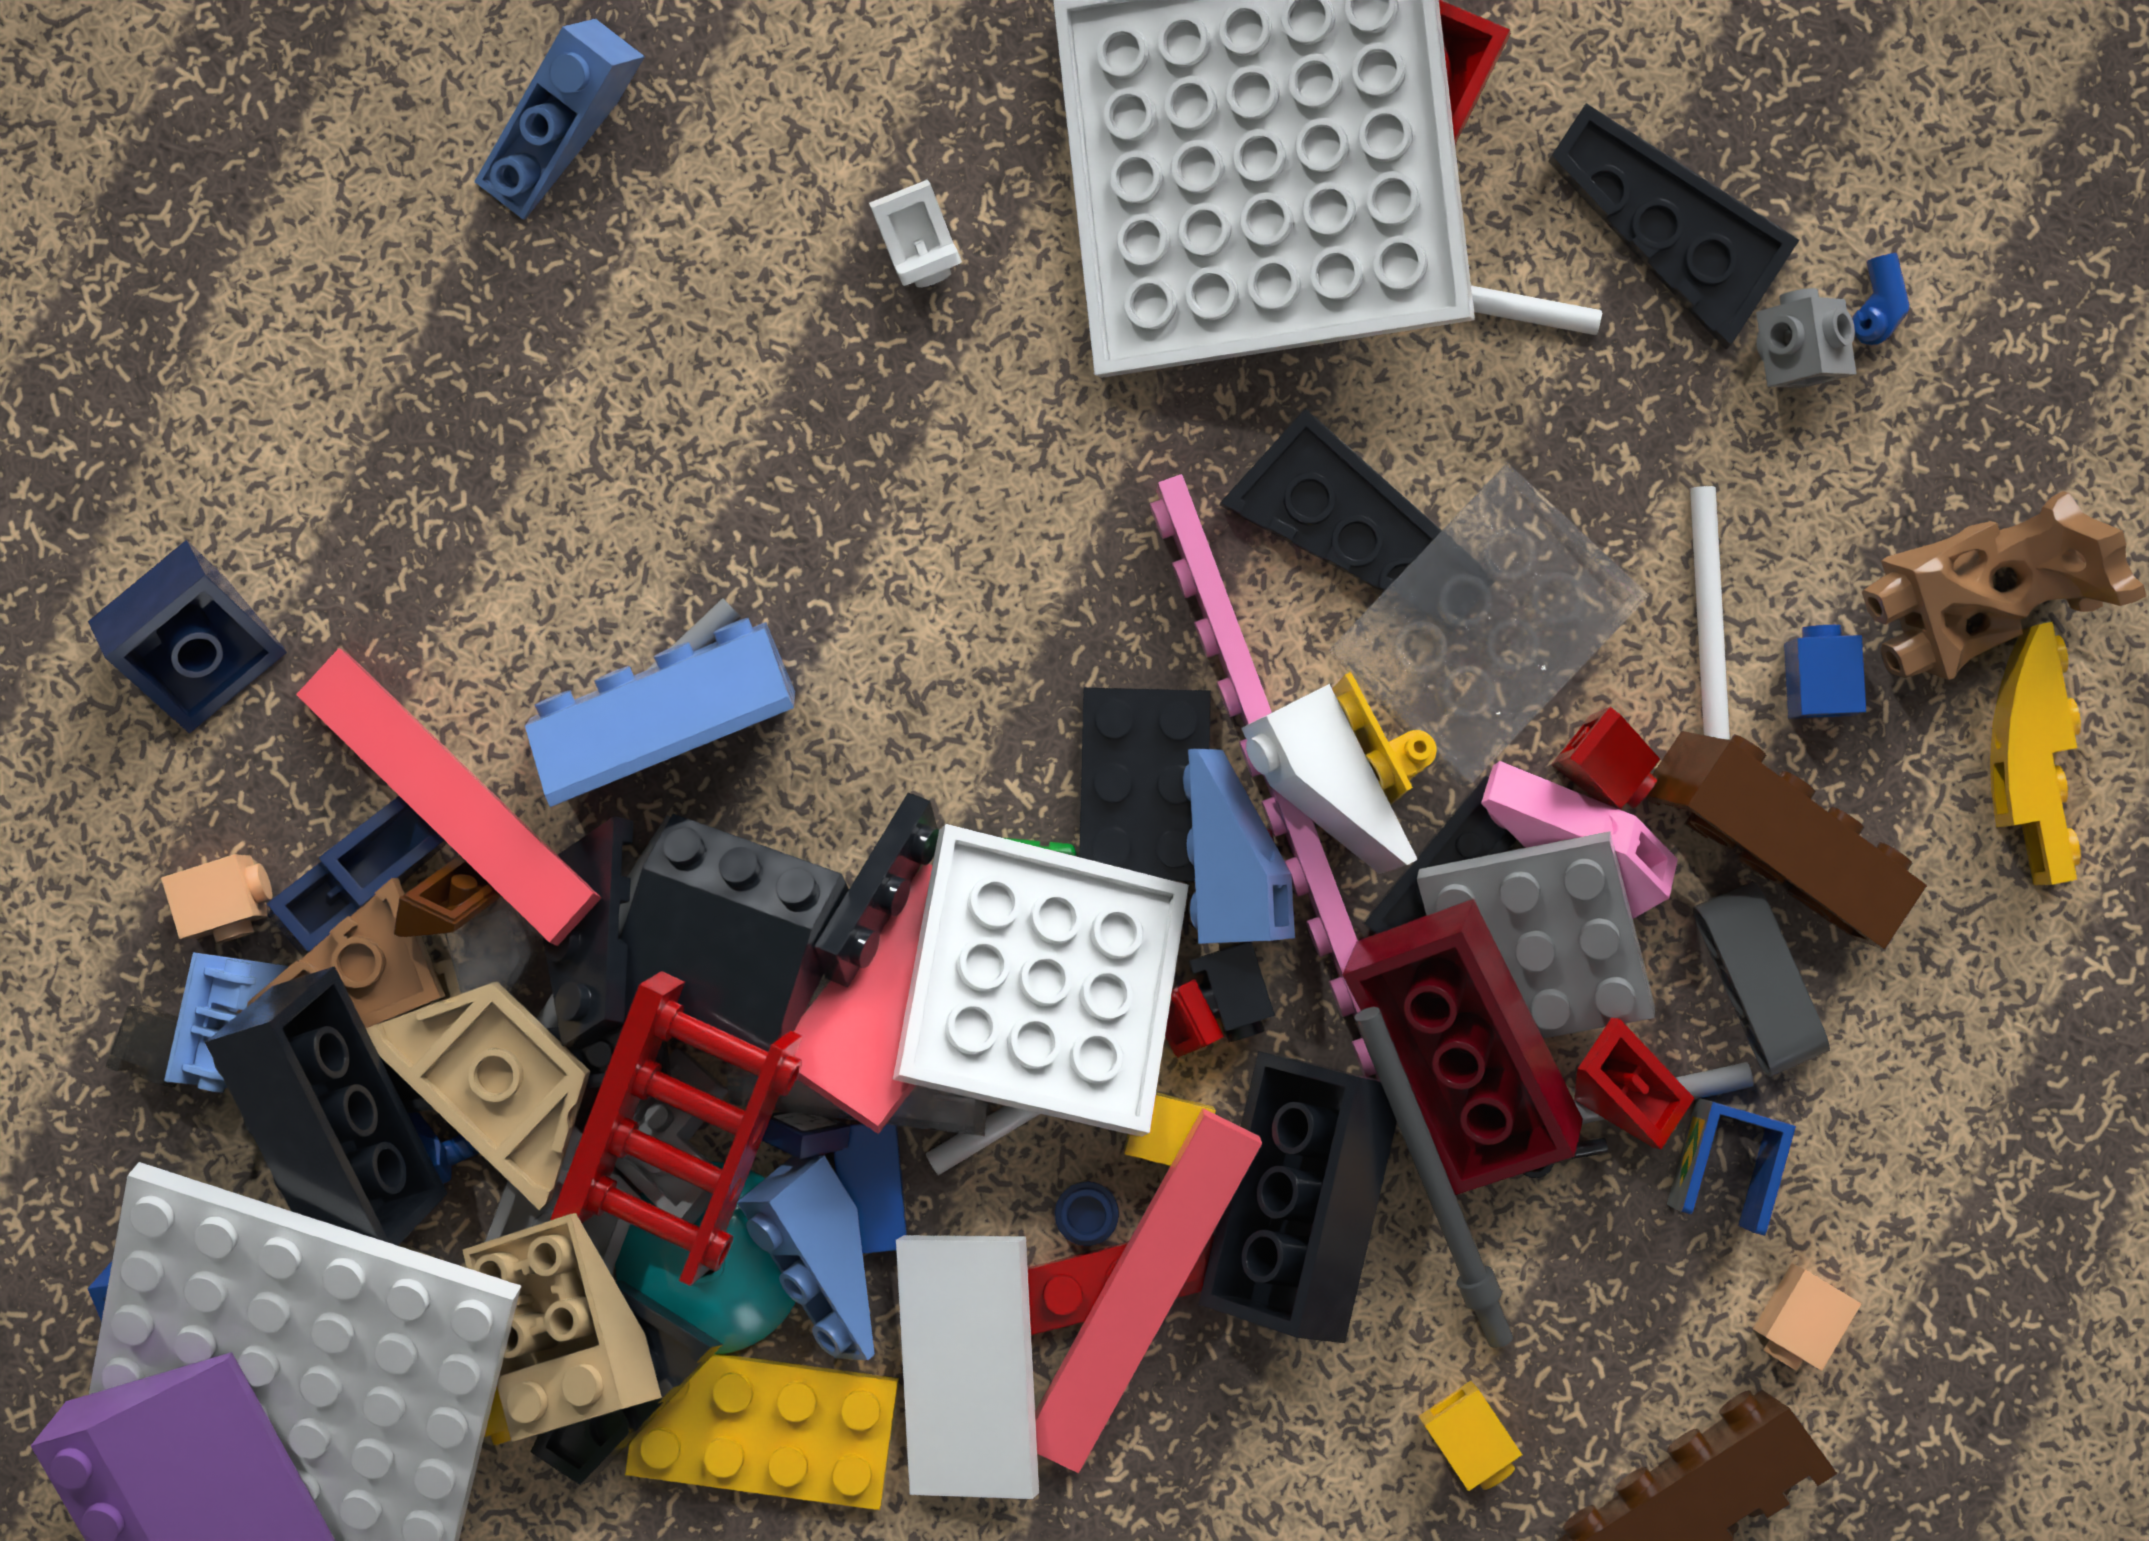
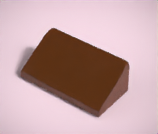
M459 855L399 898L394 935L398 937L454 933L499 899L501 895Z

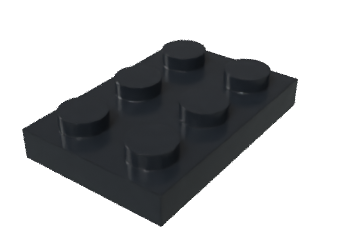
M1084 687L1079 858L1171 881L1195 882L1194 865L1191 864L1187 853V836L1192 828L1191 801L1188 800L1184 791L1183 776L1184 770L1189 764L1188 749H1209L1211 690Z

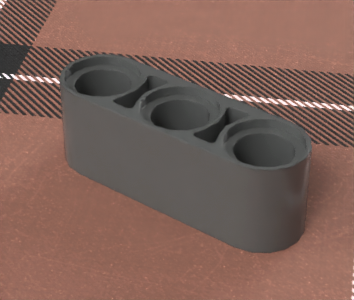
M1752 881L1694 906L1693 914L1696 924L1756 1060L1764 1073L1770 1078L1829 1052L1830 1045L1824 1027L1771 907L1759 886Z

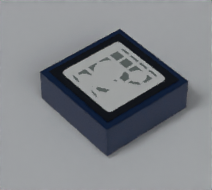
M806 1106L772 1113L762 1141L792 1156L803 1159L848 1148L850 1126Z

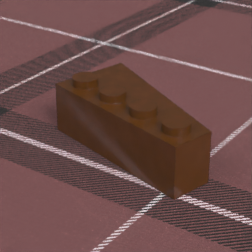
M1681 731L1652 775L1658 780L1645 798L1657 806L1664 804L1687 810L1691 814L1684 823L1686 826L1704 838L1709 837L1728 849L1733 850L1736 845H1739L1743 850L1738 856V861L1776 884L1782 885L1787 880L1791 885L1786 892L1794 899L1855 940L1885 949L1927 887V884L1908 871L1913 864L1912 861L1885 843L1879 842L1875 847L1861 837L1860 834L1864 826L1846 812L1835 807H1831L1829 811L1823 809L1811 800L1816 791L1799 777L1787 771H1782L1780 775H1777L1762 764L1767 756L1766 753L1747 739L1733 734L1731 739L1727 740Z
M1763 1389L1755 1395L1750 1390H1747L1724 1404L1719 1410L1722 1419L1705 1432L1701 1433L1699 1429H1693L1677 1438L1667 1449L1671 1457L1652 1471H1649L1647 1467H1641L1623 1478L1615 1487L1618 1496L1599 1510L1594 1505H1590L1574 1514L1563 1525L1566 1534L1557 1541H1733L1734 1534L1739 1528L1737 1523L1739 1520L1747 1515L1749 1517H1756L1763 1513L1768 1519L1790 1505L1787 1495L1797 1483L1810 1476L1815 1484L1819 1486L1838 1473L1789 1407Z

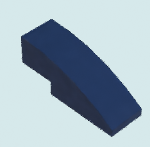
M398 796L321 855L315 867L267 903V916L304 957L324 940L335 926L347 916H352L376 895L375 892L391 878H398L400 884L404 883L443 848L447 842Z

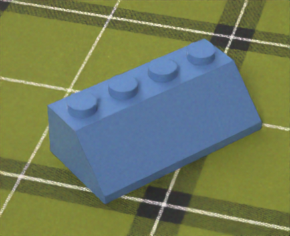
M749 618L736 621L714 631L713 634L717 642L695 651L692 650L689 642L674 646L654 656L657 664L654 668L633 675L630 666H627L596 679L594 682L598 690L574 700L571 691L568 690L535 704L538 715L529 719L525 729L544 795L549 806L552 807L793 709L795 690L767 623L764 622L752 627Z

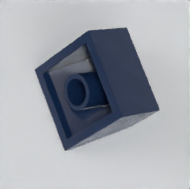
M187 540L88 621L105 659L189 734L287 653L285 648L227 578Z

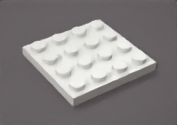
M945 824L938 834L893 1080L1142 1137L1150 1133L1189 885Z

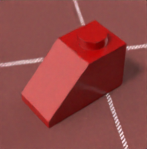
M1610 706L1590 715L1551 765L1595 800L1621 810L1625 804H1628L1633 809L1636 808L1648 795L1658 780L1650 772L1661 759L1623 716Z

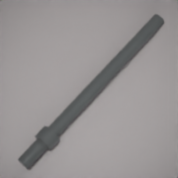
M1377 1007L1366 1008L1357 1013L1354 1019L1460 1276L1457 1279L1459 1291L1466 1307L1475 1310L1489 1346L1492 1348L1503 1347L1512 1341L1513 1335L1498 1301L1502 1295L1501 1288L1493 1269L1483 1264L1382 1014Z

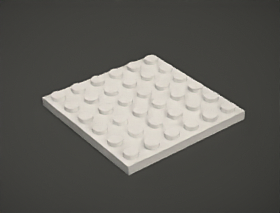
M1053 0L1094 374L1096 376L1104 378L1475 320L1439 0Z
M138 1162L127 1176L89 1394L232 1352L335 1541H459L521 1286Z

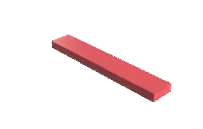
M338 648L296 694L548 942L558 946L602 898L347 652Z
M1202 1108L1035 1411L1037 1454L1072 1471L1080 1472L1261 1147L1262 1141L1260 1136Z

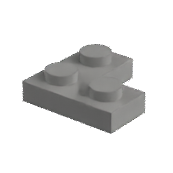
M676 1047L670 1054L671 1077L721 1100L729 1091L688 1053ZM651 1096L646 1100L640 1099L632 1119L639 1123L640 1131L712 1164L689 1142L690 1138L704 1122L703 1120ZM628 1154L622 1159L618 1157L615 1167L658 1208L694 1224L709 1205L713 1194Z

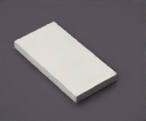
M903 1235L896 1240L910 1495L1033 1499L1039 1493L1026 1237Z

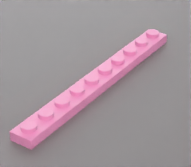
M1180 474L1158 482L1156 492L1159 500L1150 503V508L1162 539L1173 536L1182 558L1172 563L1184 598L1195 595L1204 619L1196 621L1194 624L1207 658L1218 654L1226 678L1217 681V687L1228 716L1233 717L1240 714L1244 726L1272 712L1183 475ZM1247 739L1239 741V745L1247 768L1252 777L1260 775L1261 773L1255 769L1248 757L1246 750ZM1263 774L1271 798L1261 801L1266 819L1274 837L1282 834L1286 835L1294 858L1285 860L1292 874L1293 890L1297 897L1308 894L1316 918L1306 921L1313 944L1319 957L1327 954L1331 955L1339 978L1329 981L1334 1000L1342 1017L1353 1014L1355 1018V1015L1361 1010L1342 974L1358 940L1313 820L1274 790ZM1363 1038L1352 1041L1353 1050L1363 1075L1369 1077L1375 1074L1377 1080H1379Z

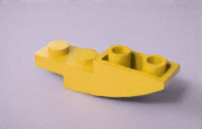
M2047 622L2023 629V635L2018 637L2011 652L1998 692L1992 724L1990 752L1991 794L1996 828L2022 825L2034 886L2053 885L2077 880L2075 866H2078L2081 861L2079 841L2075 831L2072 828H2067L2062 804L2068 800L2067 779L2061 766L2054 764L2052 754L2078 748L2075 736L2080 734L2081 718L2075 700L2067 697L2063 673L2068 670L2069 659L2065 642L2060 635H2055L2053 622Z

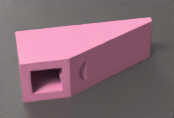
M1499 761L1492 766L1481 804L1487 809L1492 820L1499 827L1507 829L1525 848L1611 831L1632 918H1636L1670 898L1678 859L1636 816Z

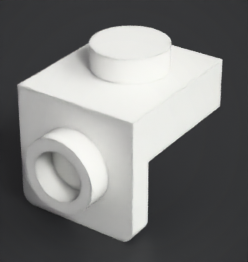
M928 180L869 203L896 273L903 286L915 282L916 287L920 288L941 282L951 275V267L962 262Z

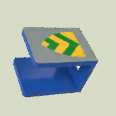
M1696 1099L1667 1205L1680 1212L1690 1215L1693 1213L1720 1114L1765 1127L1738 1226L1765 1236L1796 1126L1705 1099Z

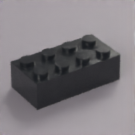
M335 966L272 986L205 1042L213 1057L216 1070L223 1077L243 1116L247 1130L253 1136L273 1175L276 1187L283 1194L292 1212L399 1246L448 1194Z
M1258 1051L1240 1127L1260 1136L1262 1145L1217 1224L1199 1305L1296 1338L1338 1343L1346 1342L1397 1124L1380 1080L1303 1060Z

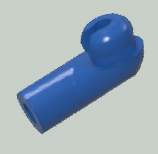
M1897 253L1881 255L1866 262L1873 294L1852 317L1855 337L1863 344L1878 345L1889 339L1908 314L1910 304Z

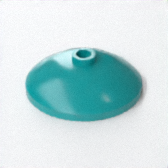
M710 1161L712 1164L721 1169H723V1166L725 1164V1162ZM750 1169L738 1201L766 1177ZM640 1193L641 1200L656 1206L645 1194ZM738 1203L726 1230L734 1238L725 1261L718 1271L704 1274L692 1286L679 1281L690 1252L632 1224L629 1226L615 1263L617 1281H625L722 1343L723 1345L715 1352L716 1355L738 1351L762 1340L783 1322L796 1303L783 1289L779 1280L781 1272L770 1254L761 1249L749 1235L746 1227L748 1219ZM707 1208L695 1221L694 1225L700 1227Z

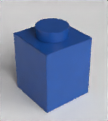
M1816 625L1802 627V638H1796L1784 643L1788 719L1847 717L1866 712L1862 635L1842 636L1841 625Z

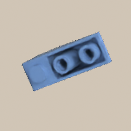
M597 19L563 26L474 182L520 218L526 219L617 105L645 56Z
M1188 749L1189 764L1184 770L1183 785L1186 797L1191 801L1192 828L1187 836V853L1195 869L1196 892L1191 898L1190 916L1193 926L1198 930V944L1294 939L1292 874L1223 750Z
M824 1155L803 1159L792 1156L737 1202L748 1219L746 1223L747 1231L753 1241L772 1257L781 1272L779 1280L783 1289L790 1298L802 1305L814 1324L812 1333L820 1347L829 1355L834 1356V1358L869 1360L875 1355L857 1207Z

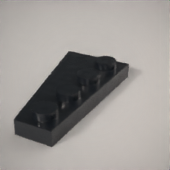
M1587 103L1548 161L1725 350L1732 345L1799 242V239Z

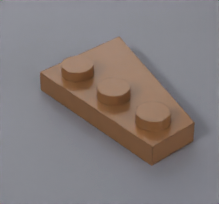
M391 878L375 892L376 895L352 916H347L329 932L330 934L309 953L291 964L248 1001L247 1007L274 985L334 966L365 1028L402 1016L446 996L422 936L398 937L394 935L399 898L404 895V891L399 879Z

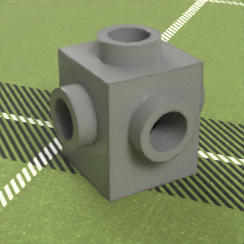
M1816 288L1800 289L1780 295V305L1756 312L1759 329L1757 349L1764 362L1767 387L1806 388L1857 374L1852 347L1855 328L1852 317L1847 311L1845 299L1819 297V292Z

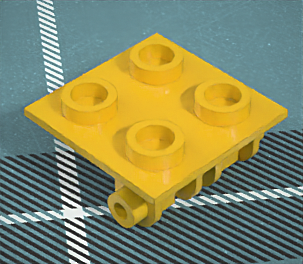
M1349 672L1340 679L1332 690L1390 805H1392L1413 788L1410 780L1433 762L1437 752L1436 744L1428 733L1421 730L1409 731L1388 742L1354 676Z

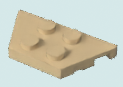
M498 981L366 1028L379 1056L538 1210L544 1208L552 1200L591 1071L565 1046H562V1043Z

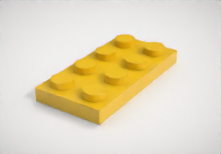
M714 1354L629 1443L625 1475L880 1510L899 1378L734 1355Z

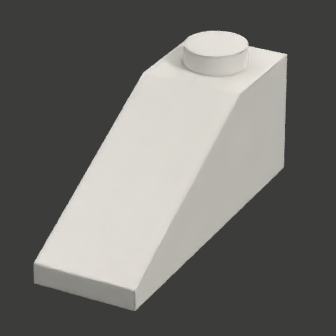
M1330 684L1241 728L1247 739L1246 750L1248 757L1255 769L1265 775L1269 785L1377 873L1382 874L1417 860Z

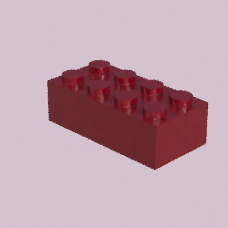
M1474 899L1356 942L1342 975L1361 1011L1370 1007L1379 1008L1455 1195L1575 1156L1583 1118Z

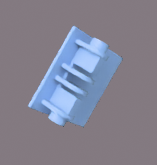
M193 952L164 1081L198 1085V1088L223 1093L225 1088L228 1087L223 1077L216 1070L213 1057L205 1042L239 1014L236 1013L239 1009L244 1010L247 1008L248 1001L289 966Z

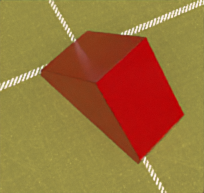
M1618 1018L1610 1019L1577 1069L1574 1101L1587 1107L1652 1148H1663L1695 1099L1626 1024Z

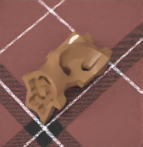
M2062 491L2052 496L2046 502L2040 514L2015 526L1999 530L1998 523L1992 521L1971 525L1948 539L1887 556L1881 560L1885 576L1862 591L1867 611L1874 621L1886 625L1899 619L1904 632L1882 643L1880 651L1887 671L1902 678L1927 672L1947 680L1954 679L1958 671L1971 658L2023 635L2021 619L2026 618L2032 609L2040 603L2048 600L2066 599L2073 610L2093 612L2103 607V602L2122 606L2146 597L2144 585L2136 579L2127 563V544L2123 530L2084 514L2069 492ZM2010 567L2016 573V585L2009 591L1999 592L1994 589L1992 577L1998 569ZM1981 612L1983 614L1982 624L1975 631L1967 633V619Z

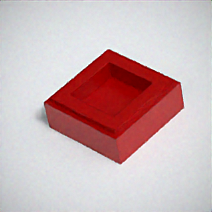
M1195 979L1172 989L1165 1037L1177 1058L1208 1046L1224 1037Z

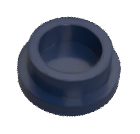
M1092 1181L1074 1183L1066 1188L1057 1200L1055 1207L1057 1227L1061 1234L1074 1244L1080 1246L1100 1244L1111 1236L1118 1223L1119 1209L1117 1201L1109 1189L1099 1183Z

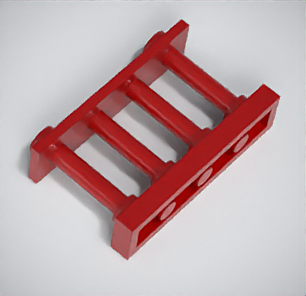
M661 971L638 986L550 1220L576 1213L583 1224L593 1215L600 1217L604 1212L689 1251L690 1253L679 1281L692 1286L709 1269L715 1272L718 1271L729 1253L734 1236L727 1233L726 1230L779 1095L787 1096L800 1073L802 1060L795 1057L802 1035L789 1031L771 1044L769 1051H765L683 1013L684 1005L677 1002L685 982ZM673 1037L758 1076L746 1110L740 1109L661 1072L662 1065L655 1062L662 1041L667 1042ZM651 1096L735 1135L723 1169L640 1131L639 1123L632 1120L640 1099L646 1100ZM628 1154L713 1194L700 1227L616 1188L617 1181L610 1177L618 1157L622 1159Z

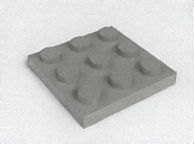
M1611 831L1419 869L1417 882L1426 915L1474 899L1543 1038L1606 1027L1611 1018L1621 1019L1624 1023L1655 1018V1005Z

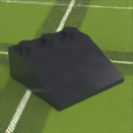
M672 814L642 867L620 938L628 944L624 1019L627 1018L639 984L663 971L685 982L677 1002L684 1005L683 1013L765 1051H769L771 1044L789 1031L794 1032L824 975L815 945L849 890L842 874Z

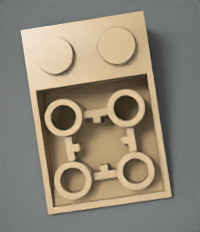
M576 1213L462 1250L468 1269L521 1286L497 1383L512 1442L662 1398L645 1333Z

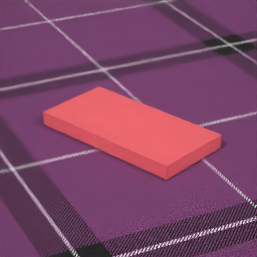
M931 864L923 865L912 879L908 900L903 910L897 916H890L881 931L879 946L872 962L866 968H859L849 987L830 981L803 1014L794 1032L802 1035L795 1057L802 1060V1067L797 1080L877 1134L881 1132L916 1086L893 1080L933 866Z

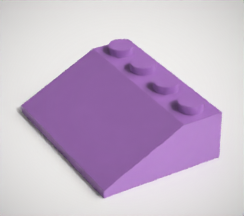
M232 1352L68 1400L31 1444V1448L85 1541H335Z

